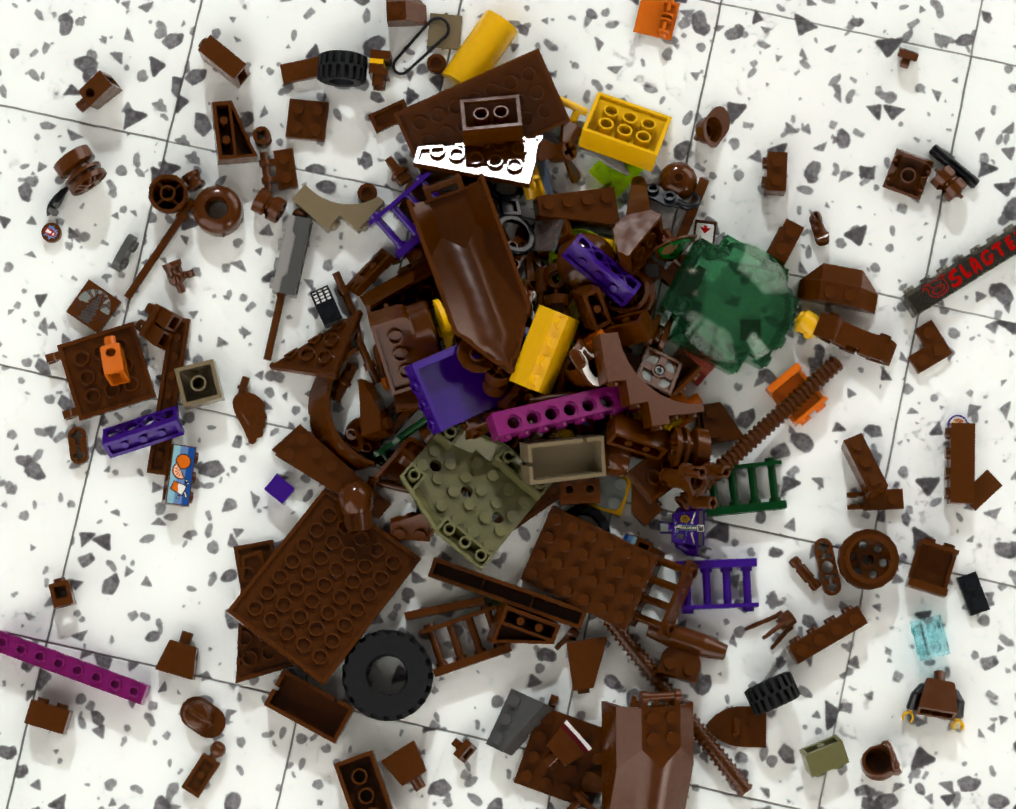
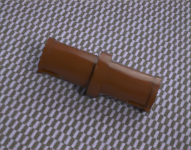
M347 362L341 376L336 380L337 384L330 395V399L341 403L347 388L351 387V381L359 369L357 366Z

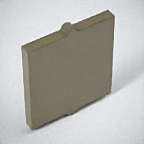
M447 12L445 14L430 13V19L442 17L450 25L449 35L436 48H441V50H458L462 16L448 15ZM434 20L429 24L427 47L435 45L446 34L447 25L442 20Z

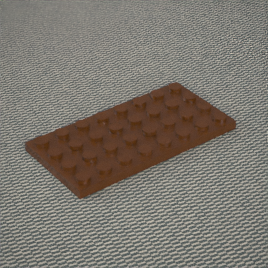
M539 48L394 113L413 158H415L418 146L441 144L443 146H455V143H463L464 145L460 100L519 94L523 137L525 139H532L570 122ZM418 168L420 173L423 172L425 174L428 171L431 173V177L427 180L430 184L452 175Z

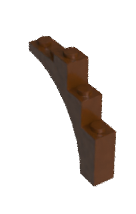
M618 332L598 334L591 338L599 386L607 385V388L618 387L621 407H629V410L640 408L643 429L651 428V432L663 430V426L670 424V421L680 420V417L683 416L686 419H694L698 417L697 414L704 412L703 404H688L674 401L649 387L636 374L628 362L622 349Z

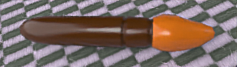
M374 344L373 354L381 378V385L386 391H389L390 386L377 346Z

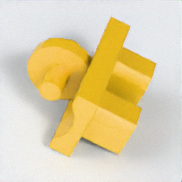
M537 164L530 188L522 187L526 201L533 200L537 196L546 195Z

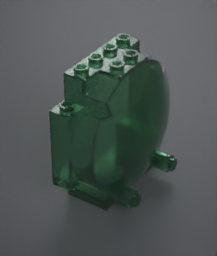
M728 234L722 237L719 245L712 244L703 238L694 241L656 310L658 313L676 322L668 341L728 375H732L734 372L737 373L744 362L757 369L767 367L772 359L770 356L772 351L778 350V348L781 349L785 344V335L787 331H791L796 322L794 318L800 307L798 304L800 298L794 296L793 290L786 285L789 276H787L789 269L780 265L776 259L764 250L742 243Z

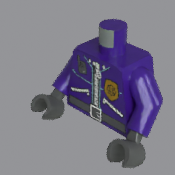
M689 506V509L686 511L678 507L675 513L672 514V522H660V534H671V543H674L676 549L687 556L710 559V557L705 556L706 550L712 551V549L704 546L705 509L709 508L693 509Z

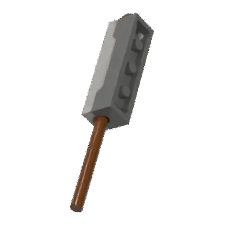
M301 208L295 209L292 215L288 214L287 220L284 219L282 224L284 235L283 239L280 238L278 242L280 254L279 258H275L273 267L276 269L275 277H271L269 288H272V293L277 295V300L263 360L271 361L285 297L297 299L313 225L312 219L307 218V213Z

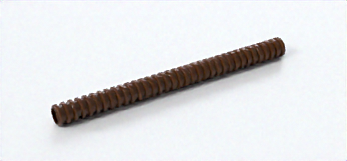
M830 356L829 360L820 365V369L817 368L816 372L811 373V377L808 376L806 378L807 381L804 380L802 385L799 384L797 386L798 389L795 388L793 393H789V397H785L784 401L779 403L780 405H776L775 409L770 411L771 413L766 414V418L763 417L761 422L758 421L757 426L754 425L752 427L753 430H749L748 434L743 435L744 438H740L739 442L734 443L735 446H731L730 450L725 451V455L722 454L720 456L721 459L718 458L716 460V464L728 465L729 469H734V465H738L739 460L742 461L744 456H748V452L751 453L753 448H757V444H761L762 440L766 439V436H770L771 432L776 430L775 428H779L780 423L783 424L785 422L784 419L787 420L789 415L792 416L794 414L793 411L796 412L798 407L801 408L803 406L802 403H806L807 399L812 397L811 395H815L816 391L821 389L820 387H824L825 383L830 381L829 379L834 378V375L839 373L838 370L841 371L843 369L841 362L836 357ZM721 477L711 479L706 487L705 494L707 489L710 490L712 485H716V481L719 482L721 480ZM680 492V496H676L675 501L683 510L687 511L690 506L688 495L686 492Z
M606 621L603 622V626L607 627L606 630L611 632L610 635L615 637V641L618 640V645L623 647L622 650L627 652L626 655L631 657L630 660L635 662L634 665L639 667L638 670L643 672L642 675L647 677L646 680L651 682L650 685L655 687V691L668 692L673 690V684H669V679H666L665 675L656 673L657 664L652 662L653 659L648 657L649 654L644 652L645 649L640 647L641 644L636 642L637 639L633 638L634 635L629 633V629L624 631ZM663 700L669 702V705H672L671 700ZM694 713V741L697 740V745L702 746L701 750L706 751L705 755L710 756L709 760L714 761L713 765L718 767L717 770L722 772L721 775L726 777L725 780L730 782L729 785L734 787L733 790L738 792L737 795L743 796L753 785L748 783V778H744V773H740V768H736V763H732V758H728V753H724V748H720L721 744L716 743L717 739L712 738L713 734L708 733L709 729L704 728L705 724H701V719H697V714Z

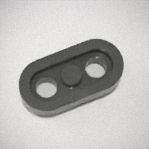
M132 234L127 235L112 262V269L120 272L127 268L130 254L134 253L139 246L136 236Z

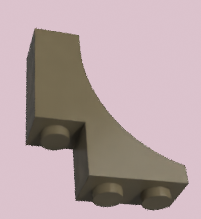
M306 185L292 198L293 203L303 209L327 233L331 230L334 232L340 226L341 219L358 234L362 231L366 232L370 228L368 226L369 221H371L369 217L377 210L381 212L385 209L383 208L385 203L380 197L359 204H340L322 198Z

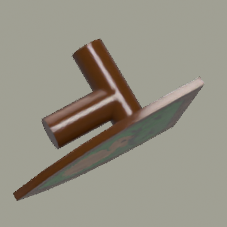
M666 228L663 230L665 237L658 238L657 240L658 246L654 248V254L661 261L672 262L680 257L696 239L697 235H683L675 238L670 229Z

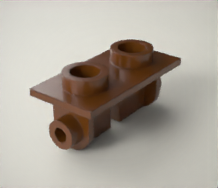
M492 410L481 414L483 420L481 422L475 416L461 423L462 430H466L465 440L477 439L483 434L490 432L486 418L491 413L498 411Z

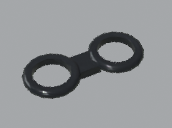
M486 180L491 197L498 202L501 225L509 222L517 224L526 234L527 243L525 246L514 247L509 244L512 255L523 256L528 254L536 243V235L528 221L521 217L519 199L524 194L523 188L516 186L514 194L506 195L498 192L493 187L491 181Z

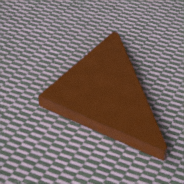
M361 310L355 311V314L351 317L342 319L332 325V328L323 334L319 333L309 339L307 344L300 348L296 347L283 355L284 358L275 363H270L269 367L271 370L337 380L363 312Z

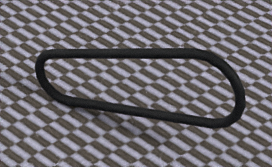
M442 17L430 19L394 59L392 63L393 71L398 75L407 74L446 39L450 32V25L447 20ZM434 20L445 22L447 25L446 34L406 71L398 72L395 69V63L426 27Z

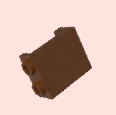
M929 537L919 539L905 586L945 598L949 590L947 587L959 550H956L952 544H937L935 539Z

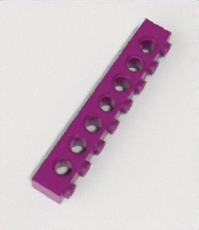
M606 386L493 412L486 418L492 441L500 440V443H504L516 436L525 438L533 432L542 434L554 427L559 430L568 427V424L571 423L580 425L586 423L588 419L598 421L605 418V415L611 414L613 416L615 413L621 415L623 411L629 410V407H621L618 387L607 388ZM601 400H604L608 407L603 406ZM583 404L589 407V411L583 408ZM564 408L568 409L571 415H567L564 412ZM639 408V409L630 410V412L639 411L640 408ZM545 413H549L552 416V420L548 419ZM527 417H530L534 424H530L527 421ZM508 421L515 425V429L509 427Z
M0 630V653L144 705L151 685Z

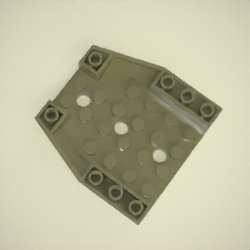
M456 424L435 434L399 478L432 530L482 571L552 483L535 485L523 483L521 464L525 462L520 460V455L507 444L500 443V441L493 442L491 437L484 434L477 439L465 440L466 430L463 431L461 425ZM430 463H437L440 470L433 471L430 468ZM461 489H468L471 496L464 497L461 494ZM498 514L501 517L502 522L495 523L492 519V515Z

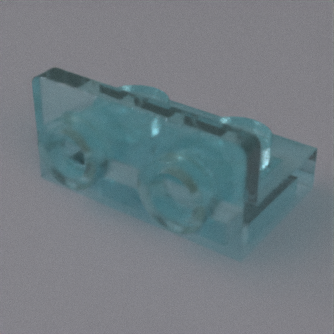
M941 615L910 622L911 633L914 637L916 652L920 661L951 654Z

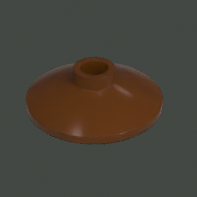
M462 340L458 345L457 359L466 370L473 373H483L494 366L492 361L471 347L466 341ZM477 355L479 359H475L472 356Z

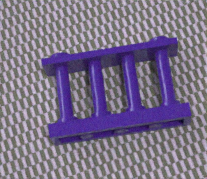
M429 171L425 174L423 172L414 179L415 183L381 212L377 210L369 217L371 221H369L368 226L372 228L377 224L394 243L397 250L394 255L399 261L418 246L421 241L415 225L401 211L398 205L405 199H410L413 203L420 202L413 192L420 186L431 185L427 181L431 177ZM437 191L431 193L432 198L440 196ZM392 211L408 229L412 237L407 242L402 241L382 219L389 212Z
M757 558L693 561L699 565L698 570L702 573L704 605H691L690 587L681 609L682 614H694V610L742 608V612H752L754 608L759 607V603H752L750 575L752 567L757 566ZM676 561V563L685 565L686 561ZM732 568H740L742 572L744 603L732 604L730 578ZM712 569H720V572H722L724 604H712L710 573H712Z

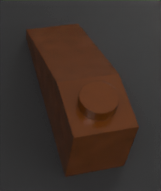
M359 379L361 436L372 441L392 436V416L376 387L371 382Z

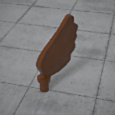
M242 376L240 385L237 386V389H239L238 393L233 398V409L244 429L248 442L255 444L257 438L263 436V429L266 426L265 403L257 395L247 392L250 378Z

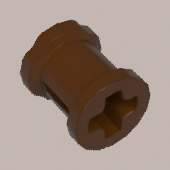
M259 126L253 131V139L257 146L263 148L271 144V134L266 127ZM259 135H265L266 139H259Z

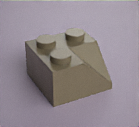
M213 359L174 369L182 404L186 410L225 401L217 365Z

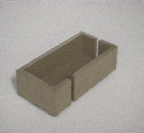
M593 433L578 435V437L567 436L519 442L520 460L525 462L521 464L523 483L535 485L606 476L604 436Z

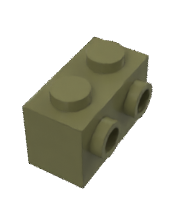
M837 735L799 749L805 769L811 777L823 776L825 772L832 769H840L844 764L849 763L843 741Z

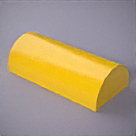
M486 10L441 75L457 85L494 68L518 34V31L502 16L493 11Z

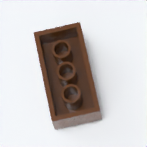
M374 750L334 764L349 809H394Z

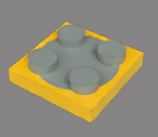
M606 474V476L595 477V479L599 478L600 504L585 505H590L598 510L621 517L632 482L627 476L614 477Z

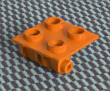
M641 0L633 32L671 41L680 3L674 2L675 0Z

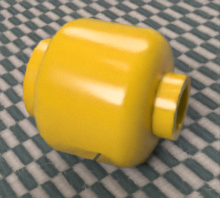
M810 310L802 311L793 322L795 324L794 330L805 339H811L814 336L813 333L819 316Z

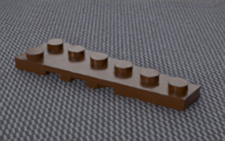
M302 425L275 454L281 460L336 494L349 481H364ZM373 489L375 503L372 516L379 519L391 504Z

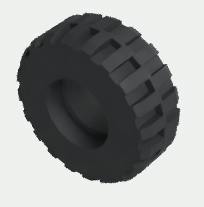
M378 630L365 635L354 645L342 666V685L344 686L347 698L356 710L375 720L395 721L412 715L426 702L432 689L434 673L427 651L416 639L400 631ZM385 656L399 659L407 672V679L403 688L391 695L377 692L369 681V670L372 664L377 659Z

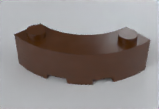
M829 312V314L821 313L813 333L820 340L838 346L840 350L853 355L856 351L857 355L866 358V360L886 366L890 365L897 346L891 340V336L884 333L877 335L842 320L841 315L834 312Z

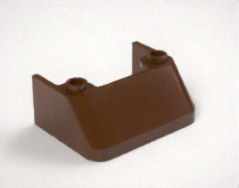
M407 438L374 475L370 484L372 489L384 476L394 482L400 481V475L426 445L416 438ZM430 463V468L433 471L440 470L437 463ZM461 489V494L464 496L468 489ZM431 529L429 535L432 537L435 532Z

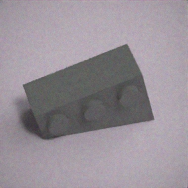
M511 688L486 744L512 756L526 741L530 732L535 727H538L545 715L554 708Z

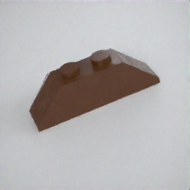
M823 263L799 281L796 300L875 314L878 294L863 270Z

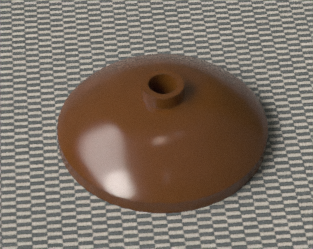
M581 233L616 262L615 252L604 238L592 233ZM579 234L574 235L562 244L556 261L561 279L575 290L587 283L595 285L562 257V254Z

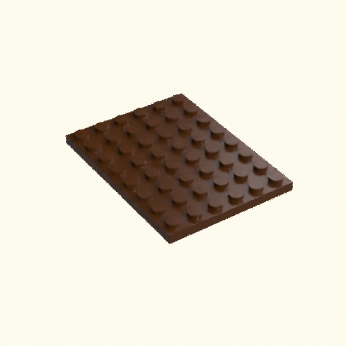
M325 487L226 613L324 686L418 565L421 558L373 522L372 527L368 530L348 531L345 526L343 513L339 507L338 496Z

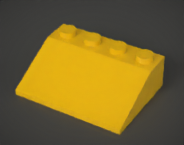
M598 92L583 126L578 146L652 172L672 117Z
M539 304L518 356L515 371L511 374L509 381L539 393L551 394L580 321Z

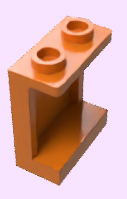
M795 363L766 387L765 391L777 405H780L779 403L784 401L785 397H789V393H793L795 388L798 389L797 386L799 384L802 385L804 380L807 381V376L802 372V367L798 363ZM816 391V394L811 395L812 397L807 399L806 403H802L803 406L801 408L798 407L796 412L793 411L794 414L792 416L789 415V419L795 426L799 423L803 426L811 419L809 415L812 412L816 411L818 413L827 406L824 402L828 398L824 397L819 391Z

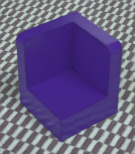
M276 474L264 490L281 504L285 505L287 503L285 501L294 492L295 488Z

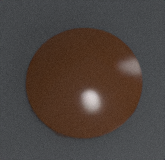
M360 417L350 421L344 433L347 445L353 451L362 455H369L374 453L375 450L380 449L384 438L372 441L362 437Z

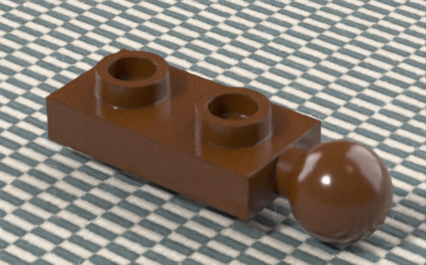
M216 741L211 744L210 755L206 753L201 755L181 786L197 798L201 796L221 764L216 759L222 757L226 752V747L222 742Z

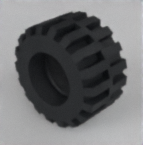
M347 50L322 52L318 55L317 80L337 87L363 85L366 83L368 58L360 53Z
M791 672L778 674L748 688L744 692L754 715L769 712L797 699L801 695Z

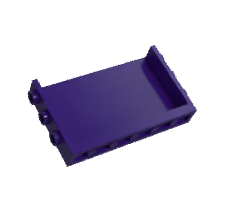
M460 343L404 367L410 381V388L416 394L419 401L418 406L424 412L427 426L433 435L496 407L497 402L511 392L512 386H508L507 393L502 397L494 398L485 394L482 389L485 372H470L463 368L457 359V348ZM477 355L472 356L473 358L478 359Z

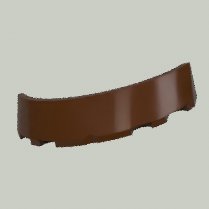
M358 347L348 351L345 362L350 356L359 355ZM316 377L308 400L309 422L315 438L351 469L364 470L376 468L375 461L364 458L353 451L343 441L335 428L330 410V395L334 379Z

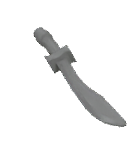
M551 131L542 134L543 138L549 142H560V137ZM575 141L574 144L577 151L591 155L608 167L629 176L630 173L623 162L579 147Z

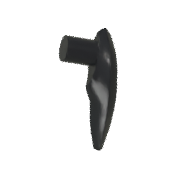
M64 187L54 195L47 206V216H57L59 214L58 208L70 188Z

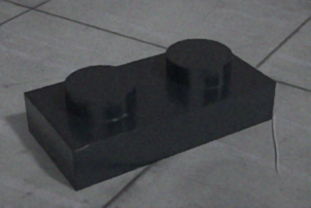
M976 571L956 578L970 616L990 610Z

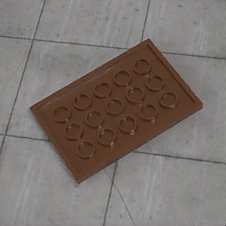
M552 506L520 579L627 631L660 556L565 510Z

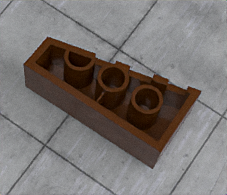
M614 187L541 195L533 200L536 221L547 222L565 218L574 226L582 225L598 229L606 228L608 230H612L614 224L620 221Z

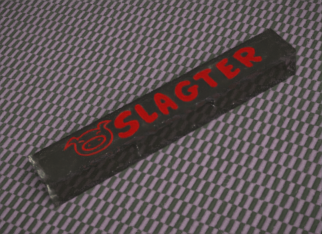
M1013 223L1003 229L1004 233L999 236L996 234L986 239L987 243L982 247L980 244L974 246L969 250V255L965 257L963 254L953 260L954 264L951 266H942L936 270L937 274L930 277L928 275L919 281V286L914 288L912 285L902 291L904 295H902L900 300L911 317L918 316L1016 255V225L1014 226Z

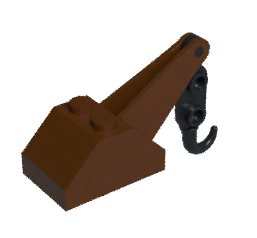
M642 176L634 177L631 181L626 215L619 222L617 221L612 228L618 265L634 277L652 255L654 248L658 246V238L664 237L662 215L651 210L649 199L668 208L674 207L689 211L699 206V195L692 192L695 201L693 203H686L673 191H665L656 183L646 184Z

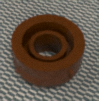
M216 184V186L202 190L194 200L192 214L198 226L205 233L215 237H225L233 233L240 226L244 216V209L241 200L233 190ZM220 202L225 204L227 212L222 218L214 219L210 216L209 209L214 203Z

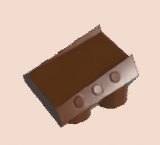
M897 148L882 187L920 200L934 162Z

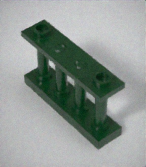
M770 457L765 458L764 462L734 465L735 467L730 469L731 473L728 477L731 499L729 506L721 507V503L718 500L716 482L715 486H711L712 488L709 492L710 497L714 496L717 498V507L715 509H705V517L785 510L787 503L786 500H781V497L778 495L775 466H781L782 460ZM767 467L771 496L769 502H761V499L758 497L755 468ZM747 469L751 500H749V504H741L738 498L735 471Z

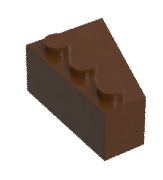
M232 100L212 102L211 114L217 165L257 162L258 155L250 142V138L242 125Z
M500 602L486 640L490 643L554 644L561 625Z

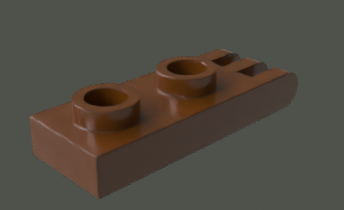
M381 248L347 284L349 290L355 295L361 296L390 267L395 258L385 249Z

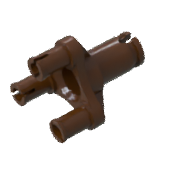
M705 462L700 466H693L691 463H681L679 468H663L659 474V480L666 481L661 483L663 487L678 488L686 492L691 508L715 509L718 503L717 498L714 496H704L706 487L714 477L728 478L731 470L728 465H717L714 462Z

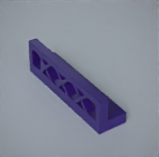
M581 233L562 254V257L596 286L600 287L603 292L621 307H624L642 285Z
M176 405L103 429L102 445L110 459L184 435V428L179 421V409ZM173 414V417L165 419L167 416Z

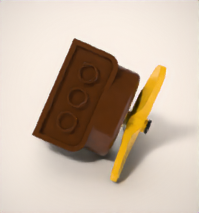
M439 299L433 300L435 315L439 325L436 328L429 305L425 300L407 306L397 304L389 307L388 303H384L383 309L374 312L371 311L370 305H366L370 328L392 395L411 390L410 381L404 367L442 351L439 338H443L446 349L457 344L445 307Z

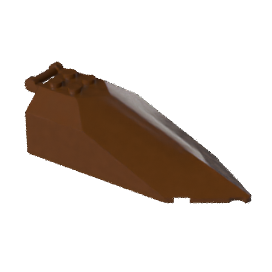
M460 173L454 174L452 178L429 186L428 184L423 185L422 188L427 200L413 203L410 199H407L406 202L453 332L494 364L504 369L508 374H512L515 371L531 305L484 175L480 173L476 182L465 187ZM456 184L459 188L434 198L431 195L433 192Z
M680 689L651 693L640 691L638 696L639 707H624L608 701H602V809H685L694 765L693 702L682 698ZM671 700L672 705L647 706L648 701Z

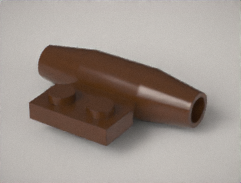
M675 624L673 634L669 640H666L657 635L659 629L648 626L646 636L667 647L661 654L656 671L658 674L695 685L701 667L700 657L724 660L728 645L705 633Z

